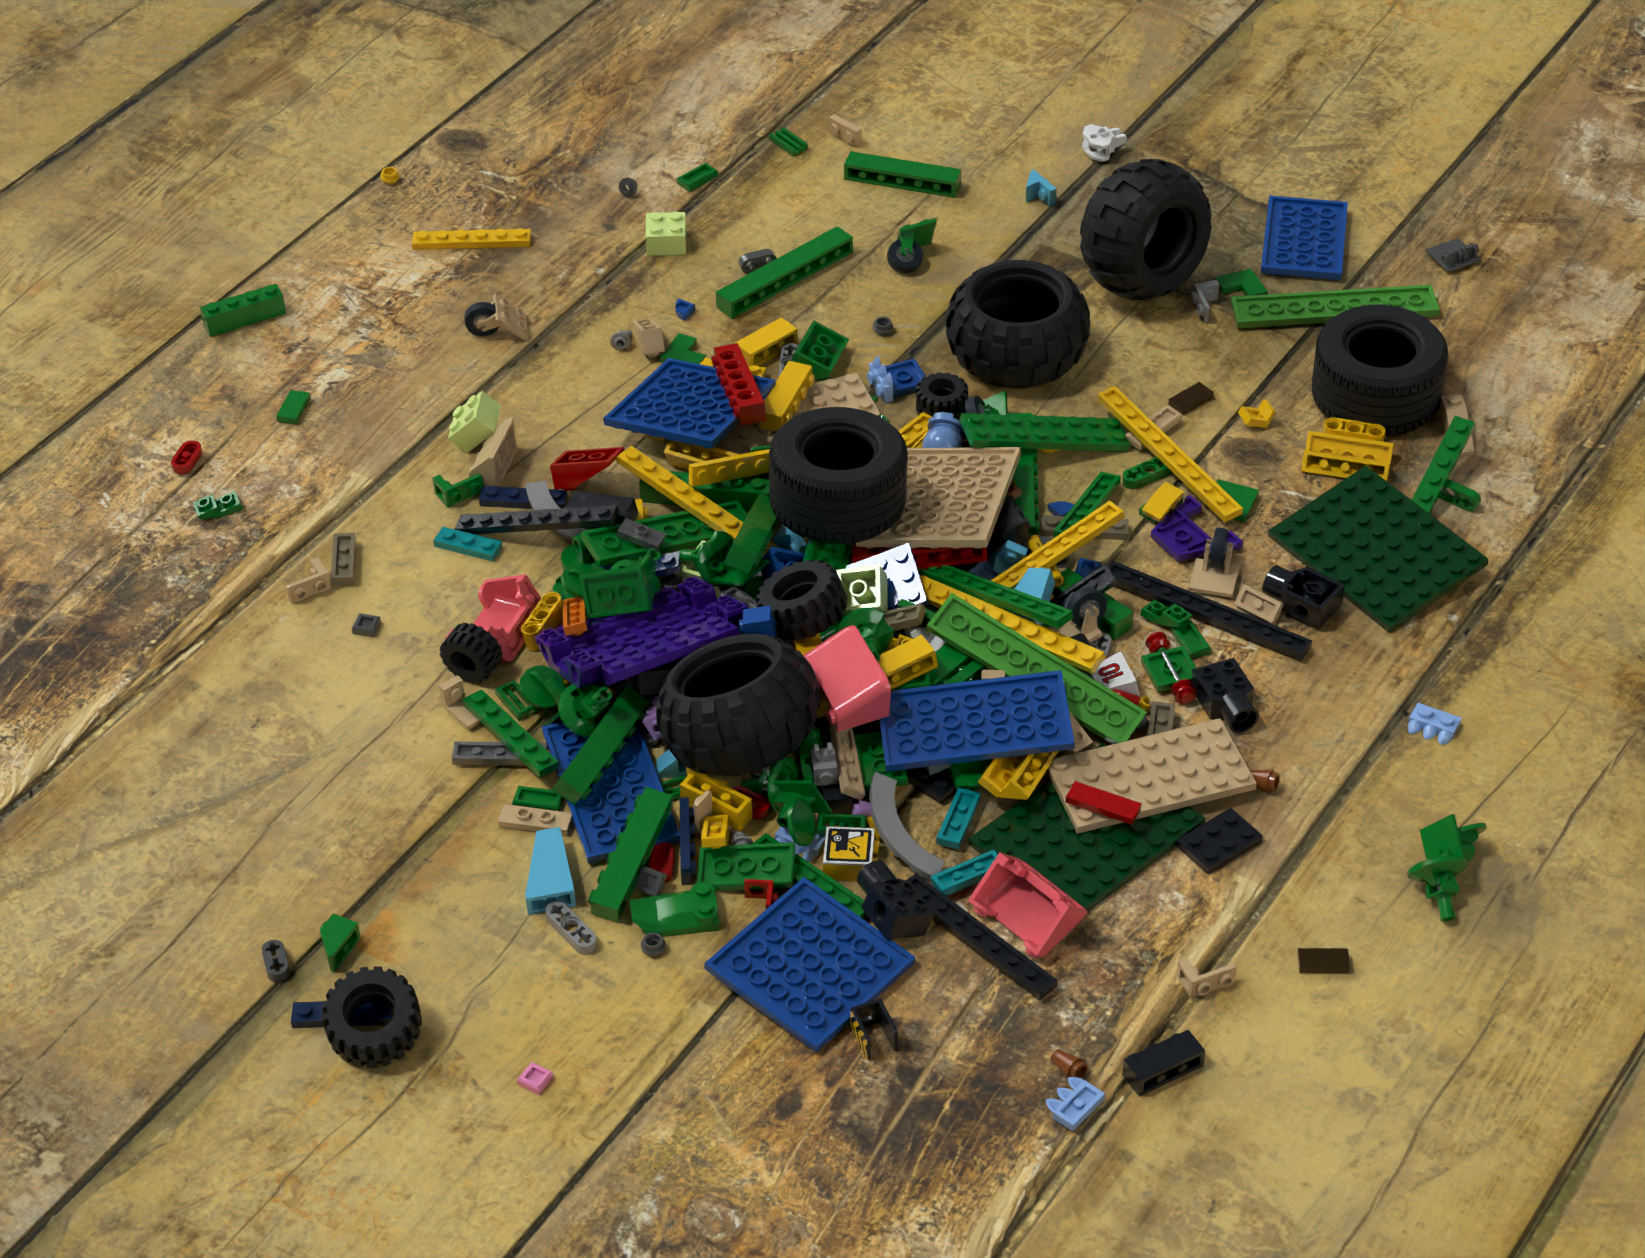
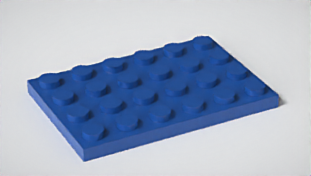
M1269 195L1261 273L1341 280L1348 202Z

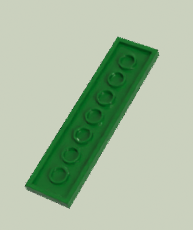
M962 413L960 417V423L971 447H1020V449L1128 452L1131 446L1129 440L1125 438L1126 434L1117 418Z
M738 500L717 504L743 523L748 516ZM688 511L634 521L666 534L665 541L658 550L660 554L697 547L702 540H710L715 532L714 529ZM622 523L586 530L581 533L582 541L599 566L615 564L626 559H639L640 556L644 558L648 549L617 537V530Z

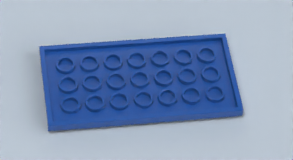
M1062 670L891 691L889 716L879 719L886 772L1075 749Z
M637 721L634 723L637 728L630 738L627 736L623 738L626 743L620 752H613L612 756L615 759L607 769L603 767L600 770L604 773L596 785L594 783L590 784L589 787L592 788V791L585 800L580 798L576 805L566 800L588 864L607 860L609 853L615 851L617 837L620 832H624L627 816L629 813L633 814L635 800L638 794L642 795L645 787L664 792ZM563 722L542 726V733L548 745V751L559 761V769L555 770L558 779L589 738L574 734L565 727ZM670 812L656 844L680 842V833L672 812Z

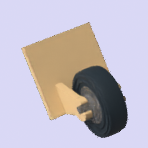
M497 294L493 295V302L475 303L465 312V326L474 335L488 336L495 333L500 326H504L524 341L529 339L525 312L520 308L514 307L506 298H501Z
M1216 528L1213 540L1207 539L1204 559L1196 558L1188 591L1233 598L1240 565L1231 564L1233 543L1228 542V529Z
M1093 587L1078 590L1072 595L1067 604V609L1073 611V619L1060 628L1048 627L1068 637L1083 633L1089 643L1103 636L1102 632L1098 629L1097 622L1104 616L1107 609L1105 596Z

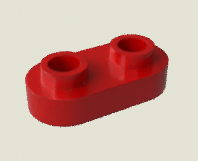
M193 440L184 442L171 460L172 470L177 474H187L202 456L201 444Z
M743 786L731 788L752 799L753 819H763L769 815L770 802L766 797Z

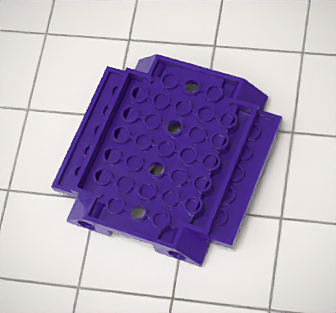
M689 577L684 580V583L678 584L681 593L672 588H663L655 594L652 603L653 609L650 611L592 619L587 618V631H584L580 636H565L563 625L556 629L543 630L541 635L535 636V640L548 666L576 687L581 688L597 681H601L609 686L684 658L711 642L740 635L739 620L743 619V610L749 608L744 603L728 595L717 599L714 586L707 584L698 577Z

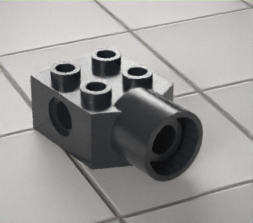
M1275 565L1266 575L1262 586L1264 594L1284 603L1281 611L1318 629L1341 607L1345 584L1307 566L1289 571Z
M1235 658L1192 669L1191 681L1193 687L1197 690L1195 697L1210 720L1220 718L1235 733L1245 732L1257 723L1259 713L1253 705L1254 687Z
M873 861L864 866L857 876L858 885L867 895L861 908L884 938L888 940L925 936L935 912L916 890L915 886L910 881L896 878L883 861Z

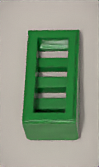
M818 813L817 834L826 836L825 822L830 823V827L838 825L839 827L866 828V815Z

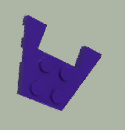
M1191 495L1185 498L1182 505L1178 504L1169 517L1166 516L1151 530V538L1177 562L1204 557L1207 539L1212 540L1211 548L1213 542L1210 536L1189 519L1202 512V505ZM1229 531L1227 549L1229 543H1233V550L1243 548V541L1232 531Z

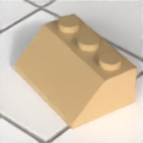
M509 417L495 428V432L484 440L481 452L477 453L476 461L469 469V477L478 473L482 475L484 486L499 487L517 452L514 418Z

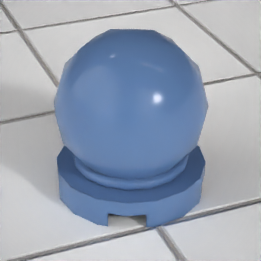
M937 412L934 413V417L929 418L928 432L922 441V448H964V440L967 439V436L960 421L953 418L954 414Z

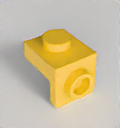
M1263 399L1258 408L1241 406L1238 411L1245 425L1267 428L1276 413L1270 402Z

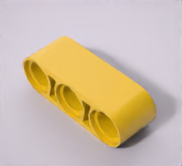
M1332 417L1327 418L1323 424V433L1384 442L1385 428L1379 424Z
M550 592L545 594L523 624L521 630L528 650H540L535 636L541 635L543 630L556 629L562 621L563 604L559 593Z

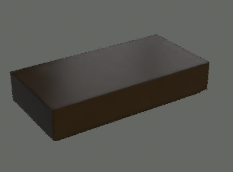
M1198 382L1169 398L1168 404L1183 415L1212 399L1214 392L1201 382Z
M1298 948L1299 973L1350 972L1348 948Z

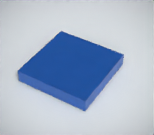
M915 359L885 366L887 374L891 373L893 398L915 393L917 383L925 377L924 372Z

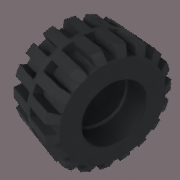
M937 372V374L932 373L928 377H923L922 381L917 383L916 412H918V415L924 412L934 417V413L946 412L954 414L953 418L959 420L961 414L966 413L965 401L968 399V385L964 382L963 378H958V375H951L947 372Z
M473 623L458 624L439 649L440 657L443 659V664L448 667L447 669L455 674V676L458 675L463 681H469L474 684L487 680L502 660L503 654L500 651L501 646L497 643L496 638L489 631L484 630L483 627H478Z

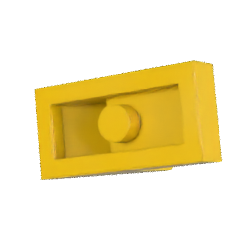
M729 815L704 817L701 837L702 848L717 849L730 845Z

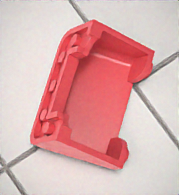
M526 574L485 580L478 592V598L484 609L473 624L483 627L484 630L489 631L496 638L497 643L501 646L500 651L503 654L501 663L512 661L525 643L521 628L541 599Z
M852 625L842 629L803 655L811 664L819 688L829 703L826 717L828 722L834 725L837 732L889 716L891 698L889 680L856 626Z
M999 852L968 899L975 906L973 910L982 917L989 915L996 918L1025 941L1023 943L1026 947L1025 952L1035 959L1038 957L1044 958L1083 920L1088 912L1029 864L1019 858Z

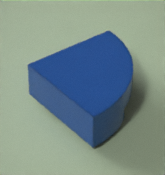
M679 298L676 301V315L685 321L696 310L695 304Z
M1064 501L1052 502L1048 504V511L1054 516H1066L1074 504Z
M1080 558L1075 573L1085 578L1100 568L1101 562Z

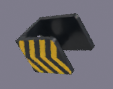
M881 998L850 1008L851 1030L867 1060L871 1059V1040L865 1027L876 1023L881 1025L893 1050H898V1030ZM873 1011L869 1017L860 1018L864 1012Z

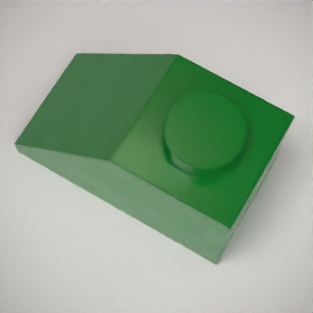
M334 913L320 927L322 944L331 972L335 973L361 939L358 922Z

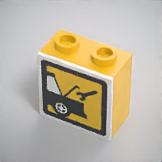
M826 826L823 872L836 881H857V876L861 869L867 864L878 860V858H874V854H879V840H875V828Z

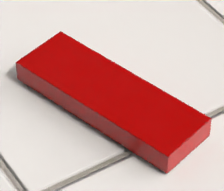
M1077 781L1074 782L1066 795V803L1133 825L1142 808V803Z

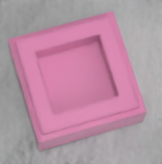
M531 1062L517 1079L519 1086L540 1095L553 1079V1072Z

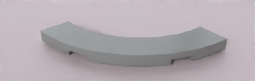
M547 481L525 483L527 496L533 510L561 509L551 497ZM597 527L551 531L572 542L573 536L582 533V531L596 529Z
M875 772L870 785L869 800L872 809L871 816L880 837L897 858L900 857L907 863L912 871L931 881L930 876L941 872L944 860L927 852L907 833L895 807L894 794L897 780Z

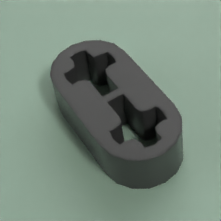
M763 249L742 255L738 263L744 273H751L777 258L771 249Z
M269 940L262 946L267 976L272 982H283L290 975L284 945L279 940ZM276 950L277 956L272 957L271 951ZM279 965L281 971L276 972L274 966Z

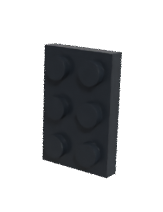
M1229 808L1177 839L1176 847L1209 875L1260 844L1263 840V835L1236 811Z

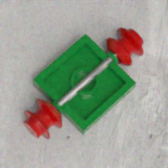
M1163 632L1150 634L1145 642L1150 654L1142 655L1141 663L1157 693L1171 690L1177 703H1190L1197 694V690L1193 687L1191 681L1192 669H1196L1187 650L1184 646L1170 649V641L1167 640V636Z

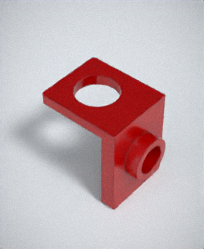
M744 879L745 898L766 899V909L778 900V893H774L773 880ZM760 886L763 888V891L753 892L750 890V887Z

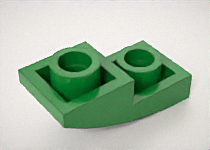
M236 491L225 494L218 499H215L213 494L193 503L199 519L222 517L243 510Z
M1156 600L1144 606L1140 613V616L1154 623L1170 627H1179L1192 618V614L1182 607L1173 604L1167 608Z

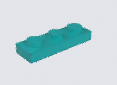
M442 527L433 540L434 547L492 562L502 549V541L447 527Z
M962 788L957 789L936 837V844L960 849L981 800V793Z
M991 850L930 876L931 884L945 896L974 885L982 880L998 854L995 850Z

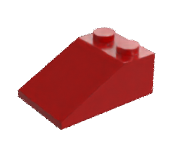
M624 447L564 451L550 464L554 489H563V491L574 490L583 482L609 467L617 459V456L625 451Z

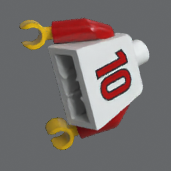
M1121 652L1109 658L1106 657L1093 674L1090 673L1091 678L1147 711V714L1151 709L1150 699L1147 696H1142L1140 699L1137 681L1131 671L1132 665L1127 664L1128 661Z

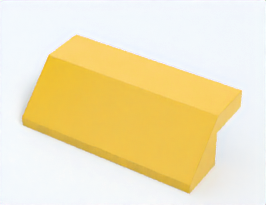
M1308 431L1301 472L1347 478L1366 465L1387 481L1394 443Z
M1058 751L992 759L978 783L995 797L1027 800Z

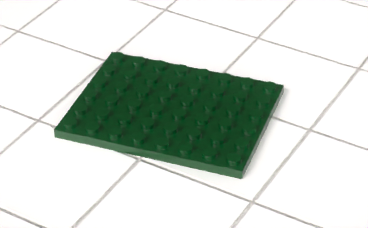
M1366 465L1268 530V536L1303 565L1345 584L1344 597L1388 633L1488 565V558Z
M1101 743L1096 748L1104 747L1106 745ZM1050 780L1035 790L1027 800H1021L968 838V845L981 855L995 850L997 854L1001 852L1021 859L1087 911H1090L1176 847L1177 839L1204 824L1206 818L1190 806L1135 819L1133 825L1123 822L1077 834Z

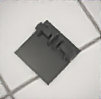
M1459 238L1425 249L1447 272L1481 261V258L1476 255L1477 251H1479L1478 245L1473 243L1466 245Z

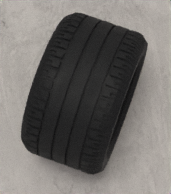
M1373 304L1348 309L1330 319L1323 326L1317 337L1312 377L1314 401L1320 411L1328 418H1341L1383 426L1385 428V437L1413 431L1430 421L1439 409L1448 362L1446 340L1439 329L1429 320L1405 308Z
M819 408L792 418L776 432L770 445L769 502L774 515L785 527L795 534L821 543L851 544L866 541L882 534L898 521L906 503L908 450L905 440L900 432L883 418L855 408Z

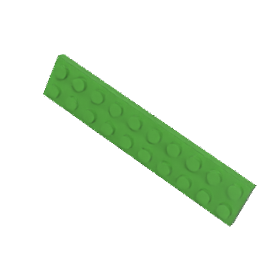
M1432 285L1231 297V306L1237 328L1327 323L1330 319L1348 309L1373 304L1398 306L1416 312L1423 317L1439 316L1440 312Z
M953 593L949 595L927 624V631L989 669L1004 670L1005 677L1062 670L1069 711L1080 725L1111 744L1128 741L1147 714V711Z

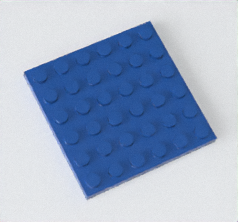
M671 358L662 363L603 418L604 425L615 429L629 430L633 433L661 437L670 441L675 440L689 445L702 446L707 449H713L740 423L739 419L734 417L733 408H730L729 400L725 396L724 388L721 387L720 378H717L715 368ZM752 375L762 398L765 399L776 384V380Z
M803 877L704 963V969L817 1053L851 1022V1007L875 1000L915 964L916 957L893 940H886L879 930Z

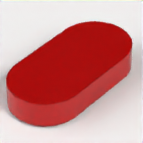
M668 842L655 844L650 855L649 867L667 874L664 883L670 881L674 875L675 852L673 845Z

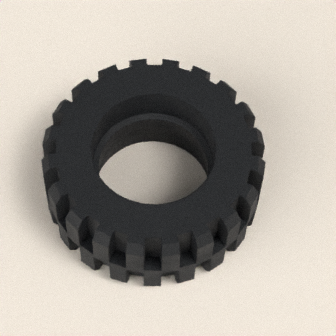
M805 560L801 563L798 561L791 566H785L779 572H774L769 579H766L763 582V586L758 590L756 607L771 606L776 623L775 637L793 642V640L802 641L807 637H815L816 634L827 631L829 626L835 625L837 619L841 618L844 610H846L848 597L837 571L832 565L821 560Z
M374 966L373 970L362 967L357 973H354L353 970L346 973L344 980L339 978L334 983L335 989L331 988L326 994L327 1001L325 1000L322 1005V1023L332 1049L336 1054H340L341 1058L347 1063L353 1060L354 1065L358 1067L368 1064L369 1068H377V1064L384 1063V1066L392 1064L391 1060L394 1058L400 1060L405 1056L404 1051H410L415 1045L413 1039H418L421 1032V1010L413 986L408 984L407 979L403 975L397 977L396 971L387 969L385 972L379 966ZM382 1002L395 1009L393 1019L380 1030L361 1032L349 1026L352 1014L364 1004Z

